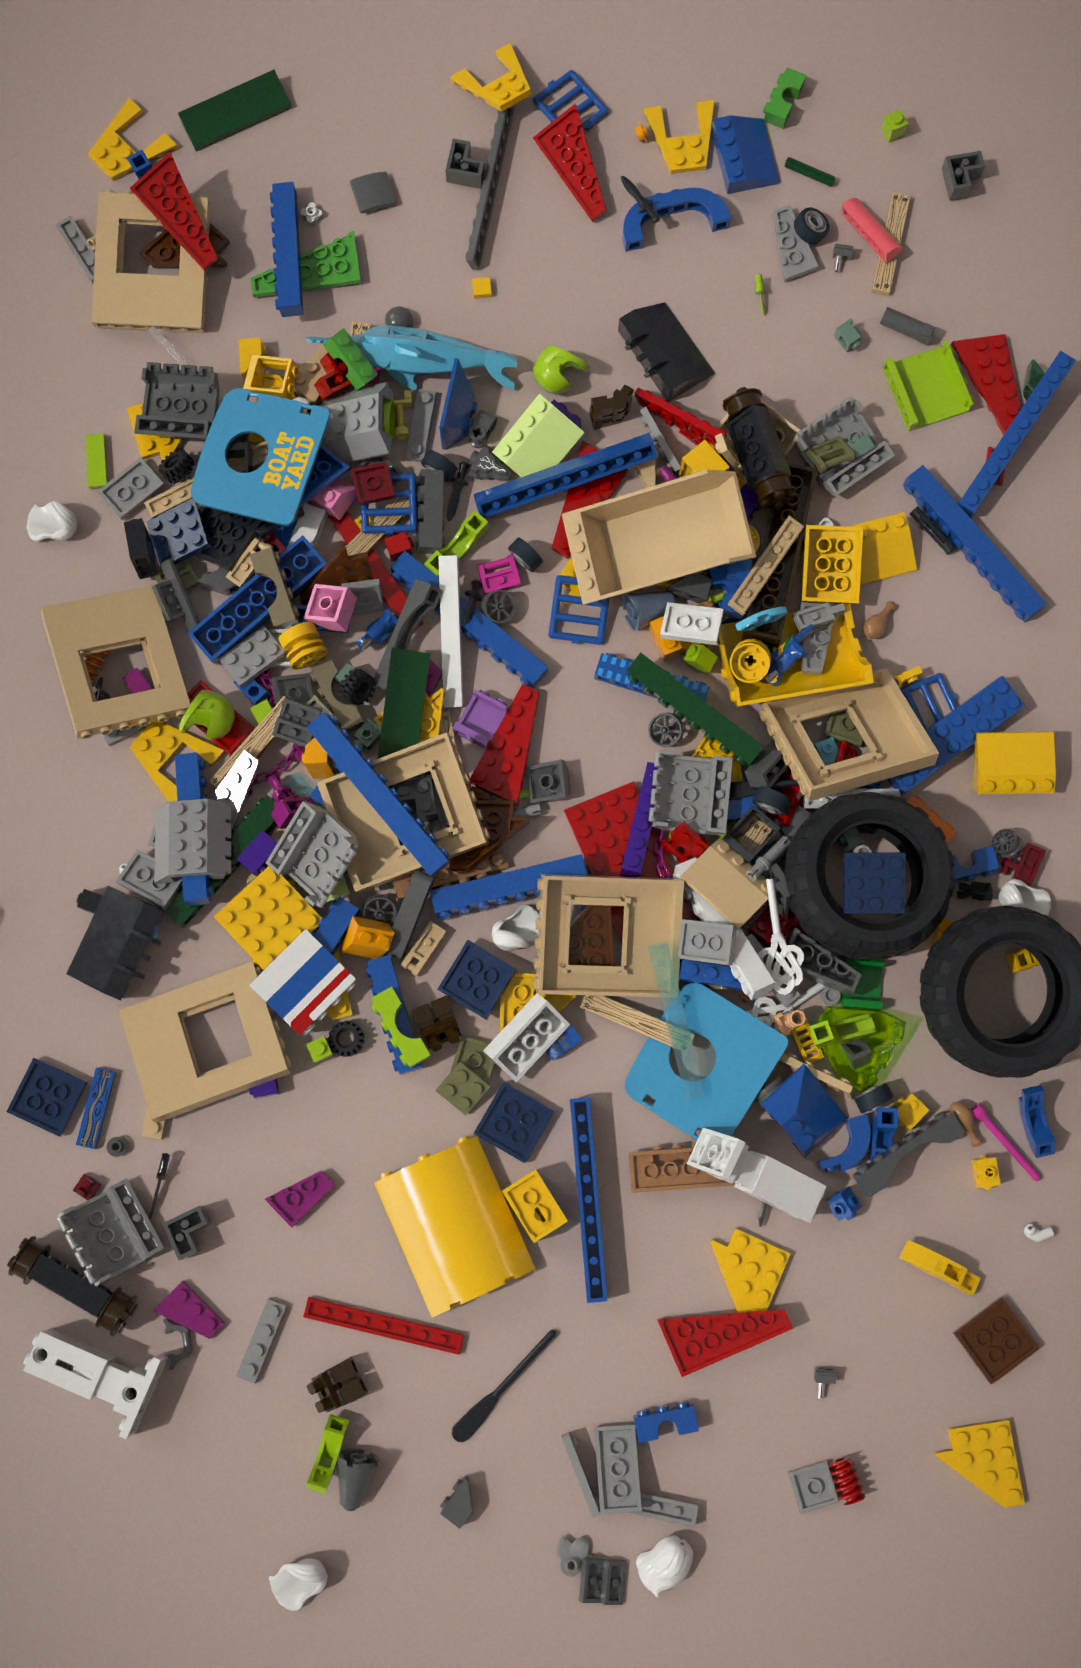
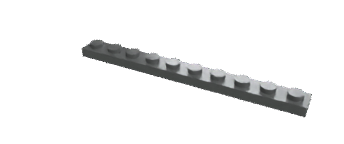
M512 106L502 112L498 110L497 122L494 124V136L491 139L490 154L487 156V167L483 174L484 181L480 188L479 203L476 206L477 213L473 220V231L469 237V249L465 256L466 262L472 270H479L514 113Z

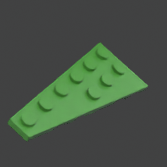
M354 231L341 239H334L332 243L326 246L321 245L300 255L302 291L361 284ZM269 269L251 278L254 298L276 295L274 284L277 283V279L274 277V270Z

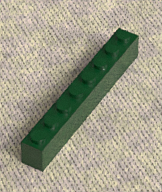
M268 795L265 798L259 799L255 805L256 808L244 816L243 822L239 827L236 826L232 829L231 839L226 840L231 842V858H225L231 860V874H225L224 879L210 878L214 894L241 865L237 858L263 830L269 834L277 825L271 815L274 810V800ZM182 885L178 895L171 901L167 909L163 911L185 928L205 904L188 906L184 902Z

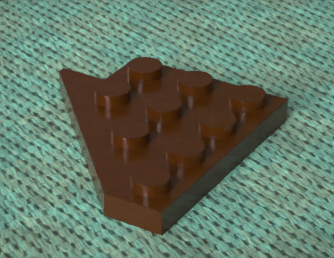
M210 223L209 240L218 258L210 267H227V262L219 254L230 242ZM165 229L140 252V255L153 268H179L181 245Z
M343 544L300 593L302 605H308L315 584L342 587L341 584L373 580L367 552L348 556L346 545Z
M477 800V802H474L476 808L482 812L484 820H481L483 828L487 827L489 831V844L450 858V871H471L529 824V817H514V800Z
M587 905L570 925L568 965L614 966L611 906Z

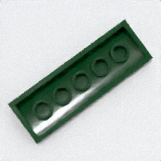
M275 69L180 111L178 115L195 151H198L289 110L292 106Z
M391 648L377 759L419 743L430 653Z

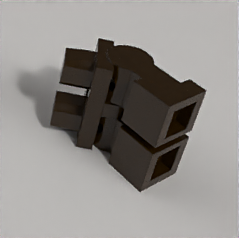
M624 384L621 390L616 389L612 398L607 399V395L591 398L589 415L593 430L601 429V424L612 422L618 424L622 422L624 415L627 416L630 412L631 396L634 389Z
M447 995L431 1001V1009L427 1003L411 1010L428 1048L434 1052L440 1050L445 1042L449 1041L451 1044L459 1042V1036H462Z
M352 1356L315 1376L307 1385L309 1393L311 1395L318 1393L320 1401L315 1403L318 1413L330 1412L368 1393L361 1376L353 1378L359 1374V1371Z

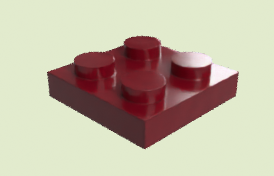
M387 462L350 469L359 506L395 498Z

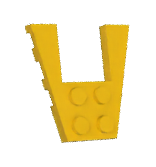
M511 43L495 51L496 57L510 72L482 87L464 68L450 76L451 82L459 84L465 91H471L475 97L483 98L487 104L501 112L532 95Z
M131 98L126 101L88 153L90 159L112 181L133 171L127 158L136 152L118 135L143 114L142 109ZM164 133L143 151L150 161L156 157L160 158L166 155L165 152L171 149L176 150L178 147Z
M714 100L696 102L700 134L666 138L662 107L644 108L643 113L648 120L651 131L655 135L657 145L662 151V156L670 174L706 170Z
M156 721L151 722L129 748L168 802L177 801V786L161 774L160 771L182 745L185 744L194 752H198L201 758H204L211 766H214L225 752L223 749L192 735L181 733L180 730L170 725Z

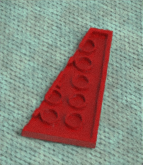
M574 104L535 135L533 139L588 217L594 222L607 212L579 111L577 105Z
M169 152L129 189L205 271L218 258L172 154Z
M1006 334L952 341L950 345L953 347V350H956L960 362L966 367L971 381L981 398H984L988 410L994 415L997 420L996 423L1004 435L1021 410Z
M638 387L634 392L639 405L647 407L655 416L661 415L665 423L670 427L672 425L680 429L679 433L697 446L706 440L715 447L717 443L716 435L722 433L727 437L723 429H717L708 421L698 419L693 413H687L679 406L669 404L664 398L654 396L649 390H643ZM719 454V456L730 466L729 469L731 470L732 466L728 463V461L723 457L722 454Z
M582 440L578 457L598 450ZM628 468L568 489L552 544L553 551L566 559L571 554L562 514L609 500L628 473Z
M524 684L521 685L470 777V784L504 800H514L515 805L518 807L530 750L531 734H533V723L540 697L539 691Z
M785 1309L657 1319L681 1377L793 1329Z

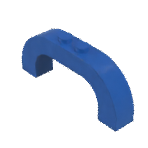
M695 187L680 190L674 189L671 192L657 193L645 198L648 201L650 199L653 200L651 207L661 217L683 211L696 210L707 217L712 232L730 227L731 217L726 204L719 196L709 190ZM638 202L630 208L624 220L622 238L625 252L643 248L644 238L641 227L646 221L651 219L646 212H638V209H640Z

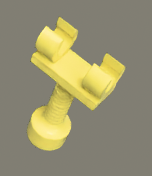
M411 390L404 391V400H394L392 392V400L397 411L398 427L394 429L396 439L409 438V428L405 427L404 408L413 407Z

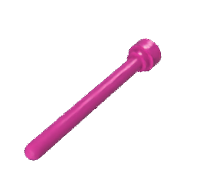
M981 1102L971 1109L974 1119L981 1120L1033 1180L1039 1181L1041 1179L1040 1174L986 1115L985 1106Z

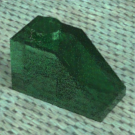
M1034 359L1031 360L1026 368L1022 391L1026 401L1045 374Z

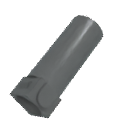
M887 307L880 322L881 325L927 346L936 329L935 326L921 322Z

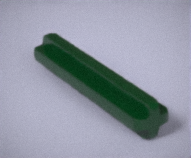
M788 157L785 162L786 168L832 187L835 182V176L796 159Z

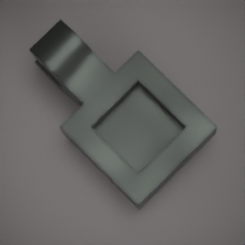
M971 882V885L966 883L958 884L959 890L964 891H957V898L966 899L972 896V899L979 901H992L993 891L991 883Z

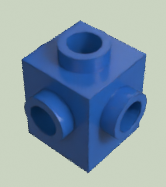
M850 1186L840 1190L826 1200L838 1221L844 1218L847 1221L858 1215L856 1211L862 1207Z

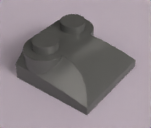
M560 759L527 766L531 804L554 800L563 801L569 798L571 792L569 772L564 760Z

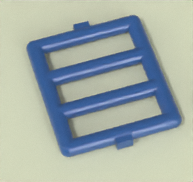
M574 70L568 71L556 81H550L547 88L533 97L534 104L553 122L557 118L553 112L583 91L588 99L577 106L579 114L593 103L599 109L597 113L582 123L584 131L592 129L594 123L609 112L605 104ZM572 79L577 84L576 87L549 107L542 102L544 98L568 80Z
M389 471L391 481H409V490L394 491L395 498H409L410 507L369 509V504L361 505V527L364 534L386 533V535H394L397 532L417 531L416 475L414 473L392 474V471ZM410 515L409 525L369 526V516Z
M558 575L555 581L548 633L549 638L572 641L573 644L582 642L602 645L605 638L610 598L585 604L601 607L600 618L559 613L560 602L581 605L583 603L581 597L561 594L563 583L578 585L577 578ZM559 620L598 626L597 637L556 632L557 622Z
M941 673L900 688L925 730L927 728L910 692L921 689L935 722L939 721L942 716L927 685L938 682L950 710L952 711L957 708L956 696L954 692H950Z

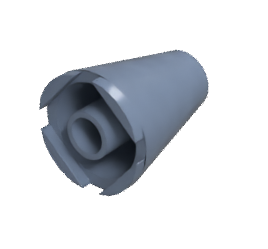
M670 592L629 593L624 595L622 606L623 610L627 609L628 615L625 616L629 627L632 630H640L649 625L650 621L663 617L667 602L677 603L676 597Z

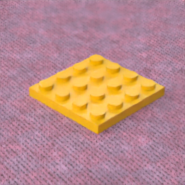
M269 866L214 916L221 926L263 970L305 929L311 934L318 927L322 919L283 875H278Z

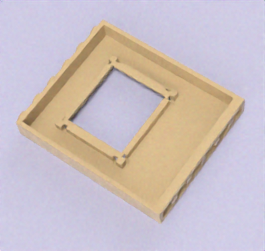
M111 190L98 192L91 320L95 328L204 333L207 270L204 271L185 249L180 246L179 276L123 273L125 225H163L132 192L123 191L122 193H115ZM195 195L191 199L209 238L211 203L205 196Z
M152 586L41 607L42 621L77 739H88L96 734L107 735L119 729L125 731L137 725L141 727L147 726L151 722L156 721L165 722L169 718L174 717L183 718L191 704L163 613ZM142 644L155 689L96 701L84 656Z
M887 668L873 671L874 683L762 703V708L759 712L762 722H765L769 735L775 740L777 750L781 751L785 764L789 765L793 779L797 780L800 785V791L802 795L806 796L808 802L936 764L939 755L938 750ZM846 710L871 753L825 766L801 722Z
M446 732L372 762L376 766L373 769L378 774L381 772L388 780L386 784L388 786L428 771L431 772L450 825L449 828L435 832L433 835L438 840L436 844L440 848L444 847L449 852L450 856L448 858L450 859L489 844L490 834L487 827L483 828L481 820H484L481 810L477 809L474 803L477 802L474 791L469 789V776L467 772H463L461 767L464 765L461 755L456 753V740L454 736L451 737ZM344 772L317 782L326 810L332 813L357 836V853L351 863H348L347 868L355 892L361 893L411 874L416 869H424L405 845H400L395 833Z
M541 874V879H538L537 889L540 890V898H537L536 908L539 910V918H536L535 924L536 930H538V938H535V949H538L537 957H534V969H537L536 977H533V989H536L538 994L678 998L680 959L677 957L682 925L684 880L675 878ZM571 904L624 906L621 966L568 965Z
M253 961L119 1010L149 1115L155 1123L291 1073L289 1067L292 1066L289 1055L285 1056L283 1049L286 1048L283 1037L280 1038L278 1034L280 1026L277 1019L274 1020L272 1013L275 1011L249 986L262 973L260 966L256 967ZM235 1000L252 1055L201 1074L184 1018Z

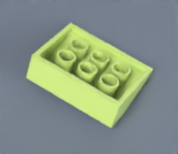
M539 394L492 453L519 476L524 477L560 464L585 432Z

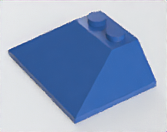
M457 358L454 360L439 426L442 449L447 450L468 436V432L474 423L472 414H476L478 405L475 402L474 393L461 363Z
M804 1063L761 1103V1106L769 1116L778 1122L793 1140V1145L804 1158L847 1119L842 1110Z

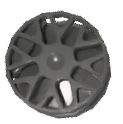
M1005 828L999 830L993 836L991 846L1002 858L1012 859L1018 855L1019 850H1022L1023 841L1014 831Z

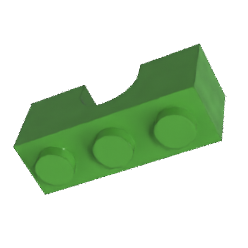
M787 67L784 74L781 73L777 80L778 86L773 88L770 95L771 101L770 103L767 102L763 109L765 122L782 129L784 128L792 108V104L786 102L784 98L798 99L804 87L805 74Z
M345 328L323 344L333 359L340 358L345 362L348 367L346 377L356 390L378 375Z

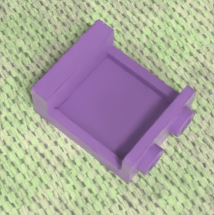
M474 690L473 697L461 718L453 726V732L486 750L508 711V707L501 699L497 698L494 700L489 697L490 694L487 692Z

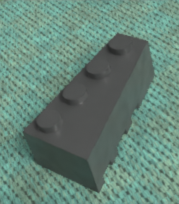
M421 469L416 481L417 553L433 554L436 550H440L445 546V537H442V530H444V470Z
M795 927L788 945L795 944L804 952V961L800 966L803 977L854 997L861 982L862 974L836 958L831 952L822 948L813 939L808 938ZM791 951L792 954L794 955V957H795L796 960H797V959H798L797 953L794 952V951ZM785 956V959H786V961L788 962V964H789V966H790V968H791L792 965H791V963L789 962V960L787 959V957Z

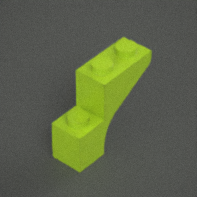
M871 1014L834 1022L826 1020L809 1026L815 1046L818 1049L834 1043H838L841 1046L877 1033Z

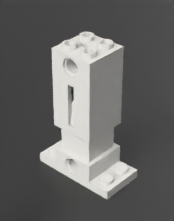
M706 1128L702 1129L687 1165L732 1184L735 1182V1188L792 1217L811 1223V1220L816 1215L819 1202L824 1197L825 1185L769 1156L751 1150L748 1151L749 1146L740 1139Z
M47 1329L37 1333L32 1342L34 1347L31 1353H28L24 1359L23 1364L25 1367L23 1371L89 1400L98 1397L114 1404V1411L127 1416V1418H123L119 1426V1430H121L119 1437L128 1439L135 1435L168 1360V1356L164 1354L154 1356L153 1359L148 1360L145 1369L139 1366L130 1369L116 1363V1356L56 1330ZM133 1388L136 1389L137 1396L134 1395Z

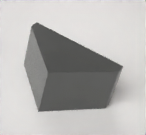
M861 1039L841 1045L854 1070L872 1062L871 1049Z

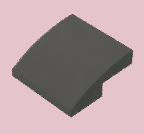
M387 171L367 174L350 181L360 213L377 212L378 208L396 206L397 201Z
M285 697L272 735L305 747L313 738V735L306 727L321 715L322 709Z
M776 863L770 866L769 879L774 878L778 912L786 919L788 918L790 894L787 889L785 875Z
M583 1558L579 1602L623 1605L626 1561Z

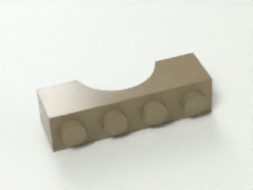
M270 547L251 554L250 558L255 573L258 576L272 579L277 588L276 599L268 608L273 626L278 630L298 623L297 617L300 614L297 606H293L291 600L294 598L292 590L286 586L285 581L288 579L284 569L281 570L280 568L281 558L278 551L275 552Z
M328 656L311 665L310 677L314 683L318 682L320 688L317 690L321 698H326L328 702L325 706L340 721L337 726L341 730L344 728L348 733L359 729L364 724V721L356 706L343 704L333 696V688L336 683L335 676L338 674V671L331 657Z

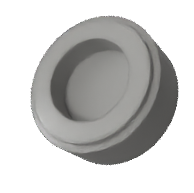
M825 987L821 991L820 996L824 1004L832 1006L840 1001L841 993L832 988Z

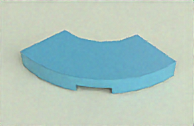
M786 607L771 608L747 617L735 624L737 631H751L761 625L777 621L786 615L788 611Z

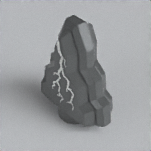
M488 445L483 446L480 452L474 451L469 458L468 464L471 465L468 476L474 479L483 478L487 480L494 478L499 481H509L512 474L505 465L500 463L499 458L492 453L493 449Z

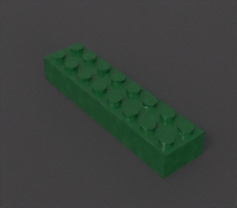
M641 652L626 670L629 681L635 685L638 683L642 685L643 691L649 696L655 695L658 697V703L666 709L668 706L674 710L673 714L681 720L683 718L688 720V725L696 732L701 730L705 733L703 737L711 743L714 741L720 745L719 749L725 754L731 753L734 755V761L742 767L744 765L749 766L764 747Z

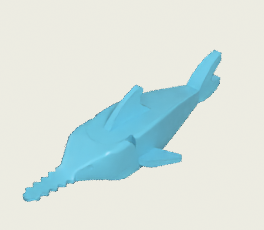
M392 325L376 326L364 333L350 336L372 367L386 369L396 381L412 390L417 389V383L414 380L415 375L419 373L452 371L455 358L459 359L463 369L485 366L489 374L498 383L514 390L515 381L504 373L502 368L517 367L518 358L505 351L486 350L424 329ZM306 337V341L311 343H325L330 339V337Z

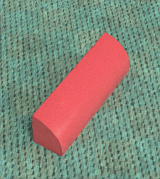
M851 198L842 204V215L885 263L904 251L902 246L858 198Z

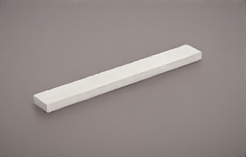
M457 555L438 556L439 587L443 590L440 596L443 689L445 690L443 703L444 708L464 707L459 561Z

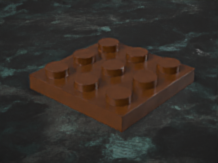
M999 1297L953 1332L954 1336L991 1385L1039 1349L1002 1297Z

